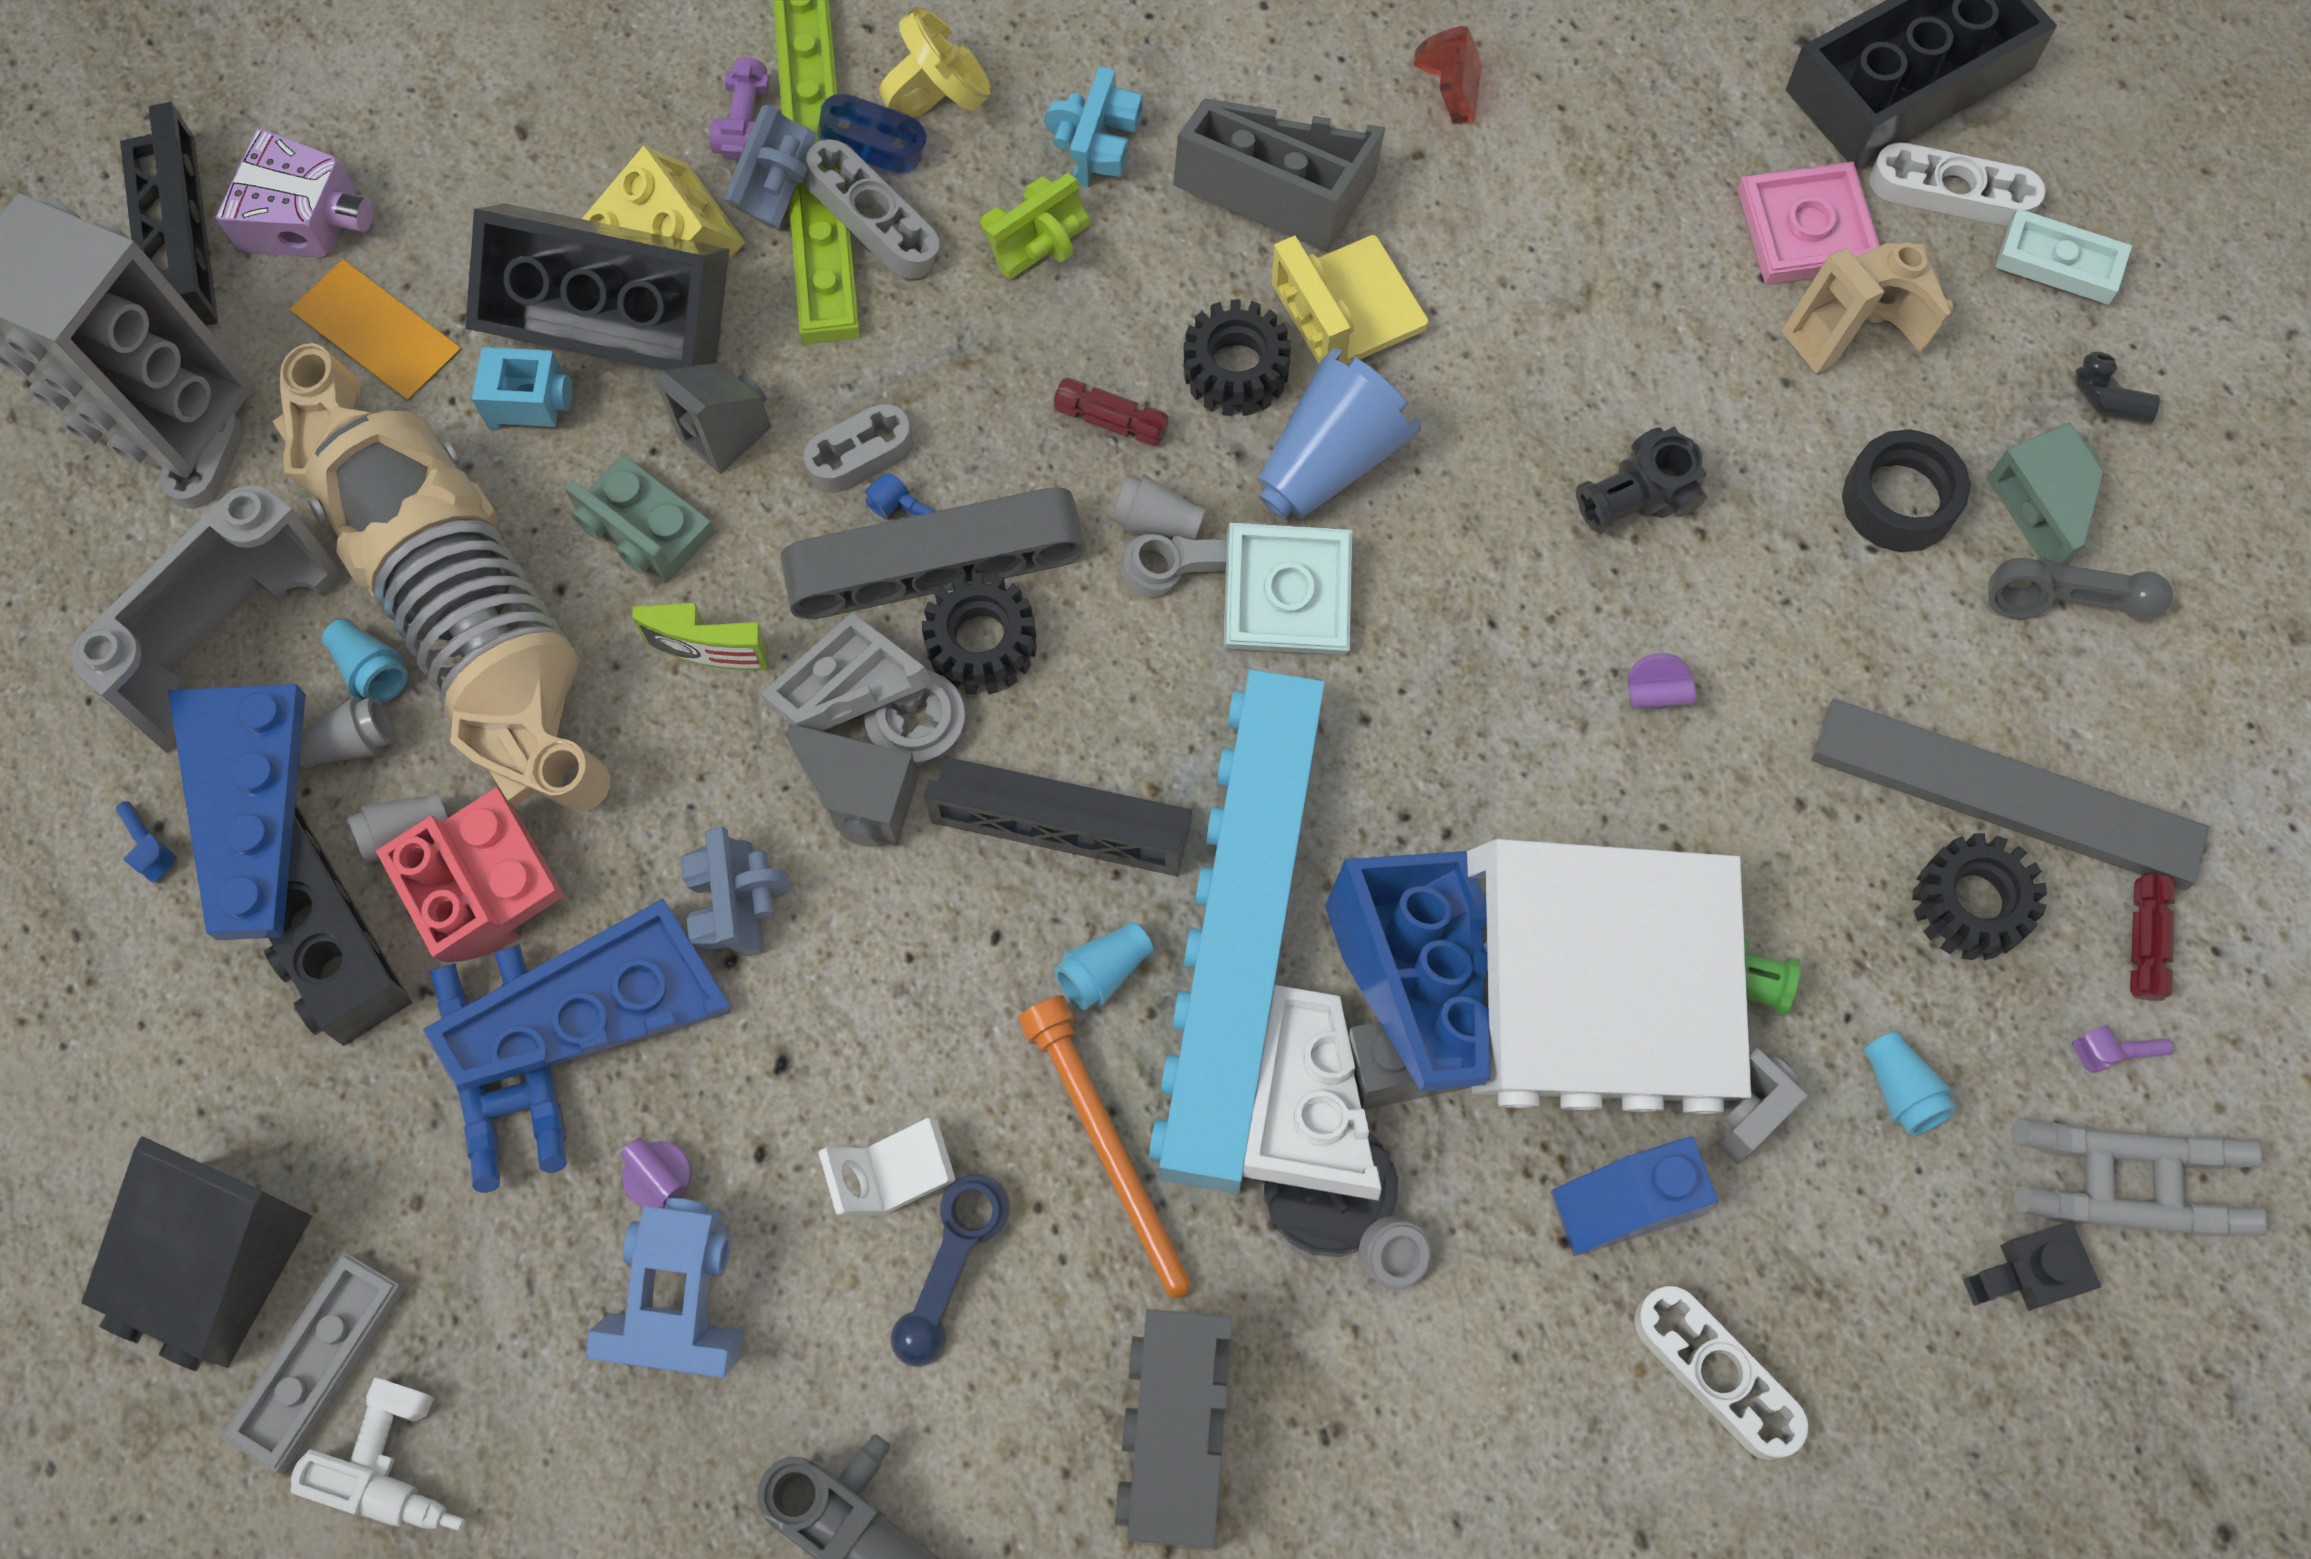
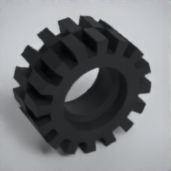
M1230 299V310L1227 311L1223 310L1221 302L1212 304L1210 318L1201 311L1195 316V327L1189 325L1186 330L1184 342L1186 385L1190 384V393L1195 400L1204 395V407L1212 412L1217 403L1223 404L1222 415L1233 416V406H1241L1243 416L1252 415L1254 402H1257L1263 411L1271 406L1272 395L1276 398L1280 397L1284 391V382L1288 381L1291 340H1287L1288 330L1284 323L1277 325V314L1271 309L1263 317L1260 316L1261 304L1251 301L1248 311L1240 309L1241 299ZM1242 345L1256 351L1259 356V362L1255 367L1245 371H1230L1218 366L1214 360V355L1223 347Z
M972 573V585L965 586L962 577L959 576L951 580L952 592L948 593L941 586L934 593L937 604L927 603L924 609L926 621H922V634L929 661L931 660L935 673L941 676L945 675V678L956 688H958L960 682L964 683L967 694L977 695L978 685H986L988 694L998 692L997 682L1004 680L1009 688L1018 682L1016 676L1018 670L1026 674L1031 667L1030 656L1035 657L1037 649L1035 621L1028 599L1022 600L1021 589L1014 583L1006 589L1003 577L993 575L991 584H985L983 573ZM979 616L996 619L1004 629L1003 637L996 647L984 652H970L961 647L957 642L956 634L963 622Z
M1974 833L1967 841L1961 836L1952 840L1946 847L1943 846L1920 871L1916 879L1920 883L1913 889L1912 900L1921 901V904L1914 910L1916 920L1921 921L1928 918L1930 925L1923 931L1930 941L1939 933L1946 939L1940 949L1948 954H1951L1957 947L1963 949L1961 959L1974 960L1983 953L1984 960L1996 958L2003 951L2006 954L2033 932L2039 925L2036 921L2044 915L2047 905L2039 903V901L2047 895L2046 883L2034 884L2033 882L2042 872L2036 862L2026 868L2021 864L2020 860L2028 853L2018 845L2011 853L2004 851L2008 839L1997 835L1987 844L1985 833ZM1975 875L1990 882L1997 889L2002 899V908L1999 915L1990 919H1981L1966 911L1956 897L1958 880L1965 876Z

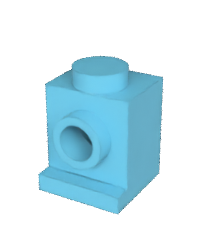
M482 347L472 401L488 429L500 430L501 424L556 427L558 410L568 411L571 407L573 388L570 376L563 373L552 350Z

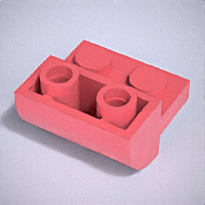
M495 787L443 822L430 815L376 850L432 957L445 962H460L478 958L507 946L520 938L516 930L518 926L565 896L516 808L511 802L507 801L498 787Z

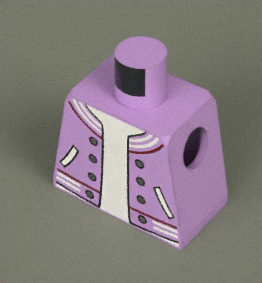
M257 128L216 215V220L238 252L324 257L331 253L341 228L366 232L372 224L374 208L370 198L355 195V188L340 161L335 157L267 130Z

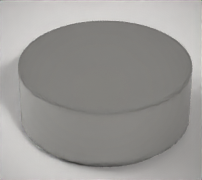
M1398 1216L1383 1217L1372 1223L1364 1232L1359 1244V1260L1365 1273L1381 1286L1392 1290L1406 1289L1420 1281L1427 1272L1431 1262V1245L1424 1231L1407 1219Z

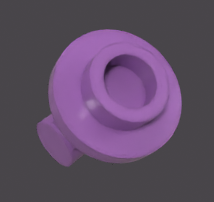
M1667 653L1648 655L1637 661L1628 673L1627 684L1631 709H1661L1673 705L1694 704L1696 702L1694 679L1691 677L1689 666L1678 656Z
M640 1137L630 1142L620 1153V1156L626 1162L622 1174L623 1187L629 1198L642 1208L643 1206L665 1209L668 1198L682 1199L687 1193L692 1178L691 1165L685 1154L676 1146L660 1141L646 1143Z

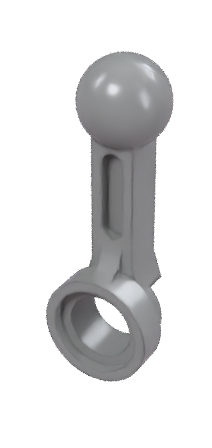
M1158 534L1138 536L1130 542L1120 561L1122 578L1130 589L1142 596H1163L1175 587L1182 574L1188 572H1226L1227 539L1190 540L1174 536L1171 541L1169 538ZM1146 550L1160 553L1167 560L1169 571L1161 574L1150 572L1142 565L1139 553Z

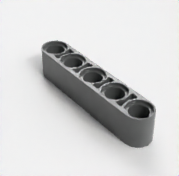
M1053 487L801 540L785 547L781 552L780 559L791 613L801 619H818L931 595L941 586L950 591L953 590L951 580L959 576L962 577L965 586L972 585V573H983L984 582L987 583L992 581L993 575L1006 579L1065 566L1080 559L1085 554L1086 545L1071 491L1065 488Z

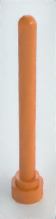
M1054 996L1033 1005L1017 1018L1028 1043L1037 1044L1041 1053L1048 1052L1165 1292L1172 1298L1186 1296L1191 1287L1186 1270L1072 1042V1039L1076 1036L1072 1027L1076 1022V1018L1065 996Z

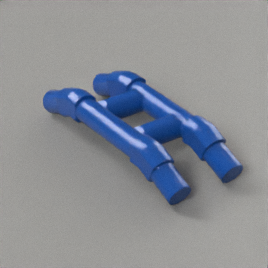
M520 945L494 952L503 981L502 986L528 972ZM455 963L429 971L438 998L437 1005L441 1019L469 1004L467 994H464ZM550 1066L524 1073L525 1082L487 1093L485 1085L459 1092L465 1122L464 1132L467 1156L471 1164L472 1187L475 1191L487 1193L496 1190L500 1186L499 1140L496 1125L492 1119L527 1108L530 1109L533 1134L537 1142L539 1168L546 1173H554L566 1167L564 1119L561 1105L557 1101Z

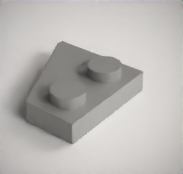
M851 612L760 694L769 708L788 724L824 731L928 687L933 681L921 663Z

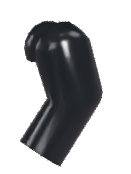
M2092 352L2086 355L2083 360V367L2076 369L2075 381L2078 389L2096 412L2108 417L2151 424L2159 409V395L2122 388L2113 377L2117 370V365L2114 357L2103 352Z

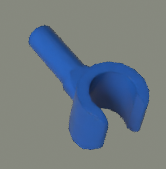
M893 474L880 476L865 490L867 495L866 504L883 519H887L898 507L913 516L936 512V510L917 501V498L911 496L902 481Z
M122 802L117 805L116 811L129 831L131 838L138 843L123 860L154 884L174 864L176 856L152 836L149 829H146L131 802Z

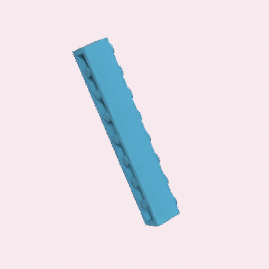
M1249 669L1246 690H1233L1228 727L1238 729L1235 749L1223 747L1217 785L1228 787L1224 808L1212 806L1206 844L1217 846L1214 867L1201 866L1195 905L1206 906L1203 928H1190L1184 959L1185 967L1195 968L1191 992L1179 990L1172 1029L1184 1031L1180 1055L1167 1054L1161 1084V1094L1172 1095L1168 1121L1155 1119L1150 1143L1149 1159L1160 1161V1181L1240 1194L1325 681Z

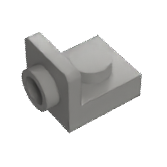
M1757 1048L1749 1054L1750 1084L1753 1091L1751 1092V1098L1744 1099L1724 1119L1733 1130L1718 1144L1737 1165L1753 1152L1808 1096L1798 1086L1799 1079L1795 1072L1784 1061L1773 1055L1766 1056Z

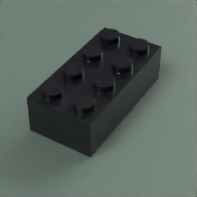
M1885 0L1803 45L1785 91L1847 162L1854 161L1855 167L1858 169L1877 158L1886 146L1908 141L2034 70L2057 24L2034 0Z
M506 203L474 208L465 329L659 370L717 363L729 249Z

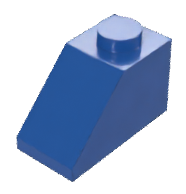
M1693 1136L1627 1156L1551 1191L1574 1257L1702 1217L1719 1202Z

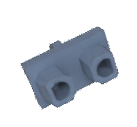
M770 104L763 105L749 134L723 201L770 228H779L796 184L802 183L808 171L805 166L806 155L809 148L813 145L817 133L788 119Z
M723 826L705 831L706 846L680 857L682 878L687 888L696 893L711 890L712 896L711 907L689 913L687 917L689 941L703 950L730 948L746 957L763 953L764 946L760 918H768L774 915L772 898L781 896L789 891V875L786 871L769 868L766 852H753L752 843L730 838L728 836V829Z

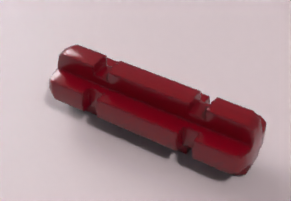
M1063 378L1058 385L1054 396V408L1058 412L1075 418L1079 413L1085 415L1083 421L1124 436H1129L1133 432L1136 434L1135 440L1151 446L1159 445L1166 434L1168 415L1163 411L1146 406L1144 410L1137 409L1138 402L1093 387L1090 392L1086 390L1087 384L1071 378Z
M2155 873L2142 874L2141 878L2136 879L2134 882L2133 903L2139 907V911L2133 912L2131 962L2137 965V970H2131L2130 992L2137 999L2164 1001L2173 992V971L2167 968V963H2173L2175 912L2169 909V904H2175L2176 883L2172 877Z

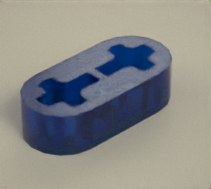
M848 94L832 95L821 106L817 125V134L820 141H840L849 146L864 162L892 172H909L920 163L926 144V132L924 127L913 117ZM841 119L851 122L848 129L838 126ZM895 138L906 142L903 148L892 145Z

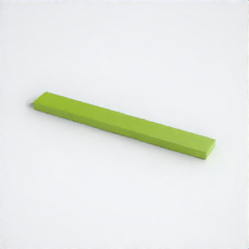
M773 0L782 114L793 122L816 132L817 136L814 143L821 140H837L843 143L830 0ZM821 165V171H823L824 173L829 171ZM837 167L832 169L840 175V169H838ZM804 181L797 183L789 201L799 331L802 343L804 345L861 338L851 231L807 189ZM845 187L843 190L844 194L847 193V189Z

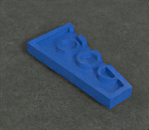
M297 684L168 690L206 933L215 940L281 938L284 931L306 694Z
M661 899L429 1025L423 1031L458 1092L729 1014L731 1006L664 899Z

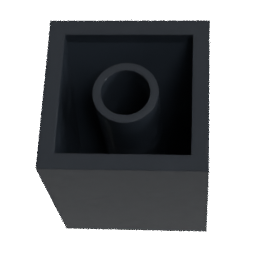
M141 1136L133 1150L81 1303L105 1314L99 1327L116 1336L138 1344L145 1333L164 1342L158 1355L175 1364L196 1372L203 1361L228 1368L313 1216L253 1186Z

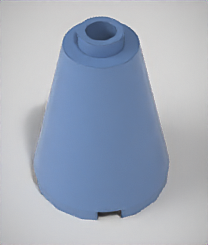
M1332 349L1322 359L1257 478L1258 483L1264 489L1258 495L1259 499L1268 509L1283 520H1286L1290 514L1303 519L1408 444L1421 431V422L1418 416L1409 424L1400 413L1408 404L1403 396L1380 374L1360 359L1355 357L1348 366L1338 361L1343 350Z

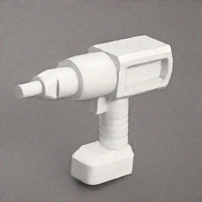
M374 1377L366 1395L367 1409L350 1462L310 1449L297 1462L291 1476L292 1494L387 1525L402 1527L405 1523H409L426 1529H439L441 1526L460 1532L465 1524L464 1518L447 1513L446 1507L436 1500L418 1495L416 1487L388 1477L395 1459L382 1454L394 1416L412 1422L418 1421L427 1416L434 1398L420 1391Z

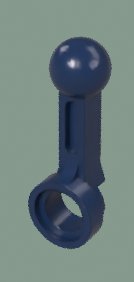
M978 1173L965 1175L951 1183L942 1196L940 1215L944 1230L941 1246L914 1310L900 1317L891 1332L892 1350L895 1356L908 1366L923 1367L933 1363L941 1355L946 1341L945 1330L941 1321L969 1254L976 1244L983 1243L996 1236L1008 1221L1010 1214L1008 1194L1004 1187L991 1176ZM966 1190H978L984 1193L991 1202V1218L987 1225L982 1228H969L963 1225L956 1215L957 1199Z

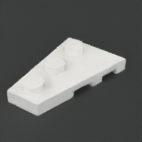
M1274 985L1242 1177L1379 1200L1381 1185L1377 1167H1374L1368 1142L1369 1129L1365 1111L1361 1109L1354 1076L1355 1064L1340 996Z

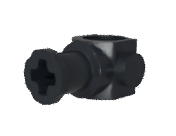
M1675 426L1665 431L1658 427L1647 431L1634 441L1631 450L1635 455L1623 460L1619 464V473L1595 484L1585 481L1576 487V498L1585 522L1593 531L1604 534L1611 530L1613 522L1636 511L1643 516L1652 515L1659 518H1664L1673 513L1676 517L1690 514L1698 509L1707 499V495L1702 489L1707 474L1702 468L1700 448L1692 439L1680 434ZM1659 468L1670 469L1679 476H1668L1662 473Z

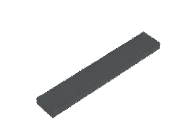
M1835 698L1832 699L1827 707L1811 761L2140 875L2155 873L2170 876L2175 881L2176 887L2184 890L2189 889L2196 883L2209 830L2208 825Z

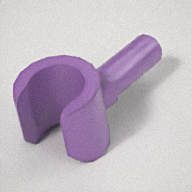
M2108 1025L2091 1030L2084 1037L2072 1042L2084 1067L2091 1073L2100 1072L2122 1061L2132 1060L2133 1058L2169 1056L2173 1053V1044L2169 1039L2127 1041L2118 1044Z

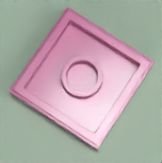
M1854 161L1741 177L1737 190L1765 285L1815 278L1828 256L1844 248H1848L1857 257L1880 246Z

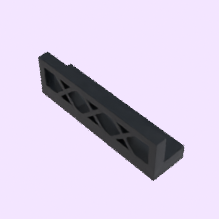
M171 101L148 106L152 134L120 141L131 240L139 246L151 262V258L165 243L168 267L165 271L157 266L155 267L205 326L218 323L195 138ZM155 156L156 174L154 177L141 171L140 157ZM158 197H160L162 214L160 223L146 217V211Z
M945 757L939 781L929 779L924 794L925 803L933 824L1176 877L1179 876L1192 822V809Z

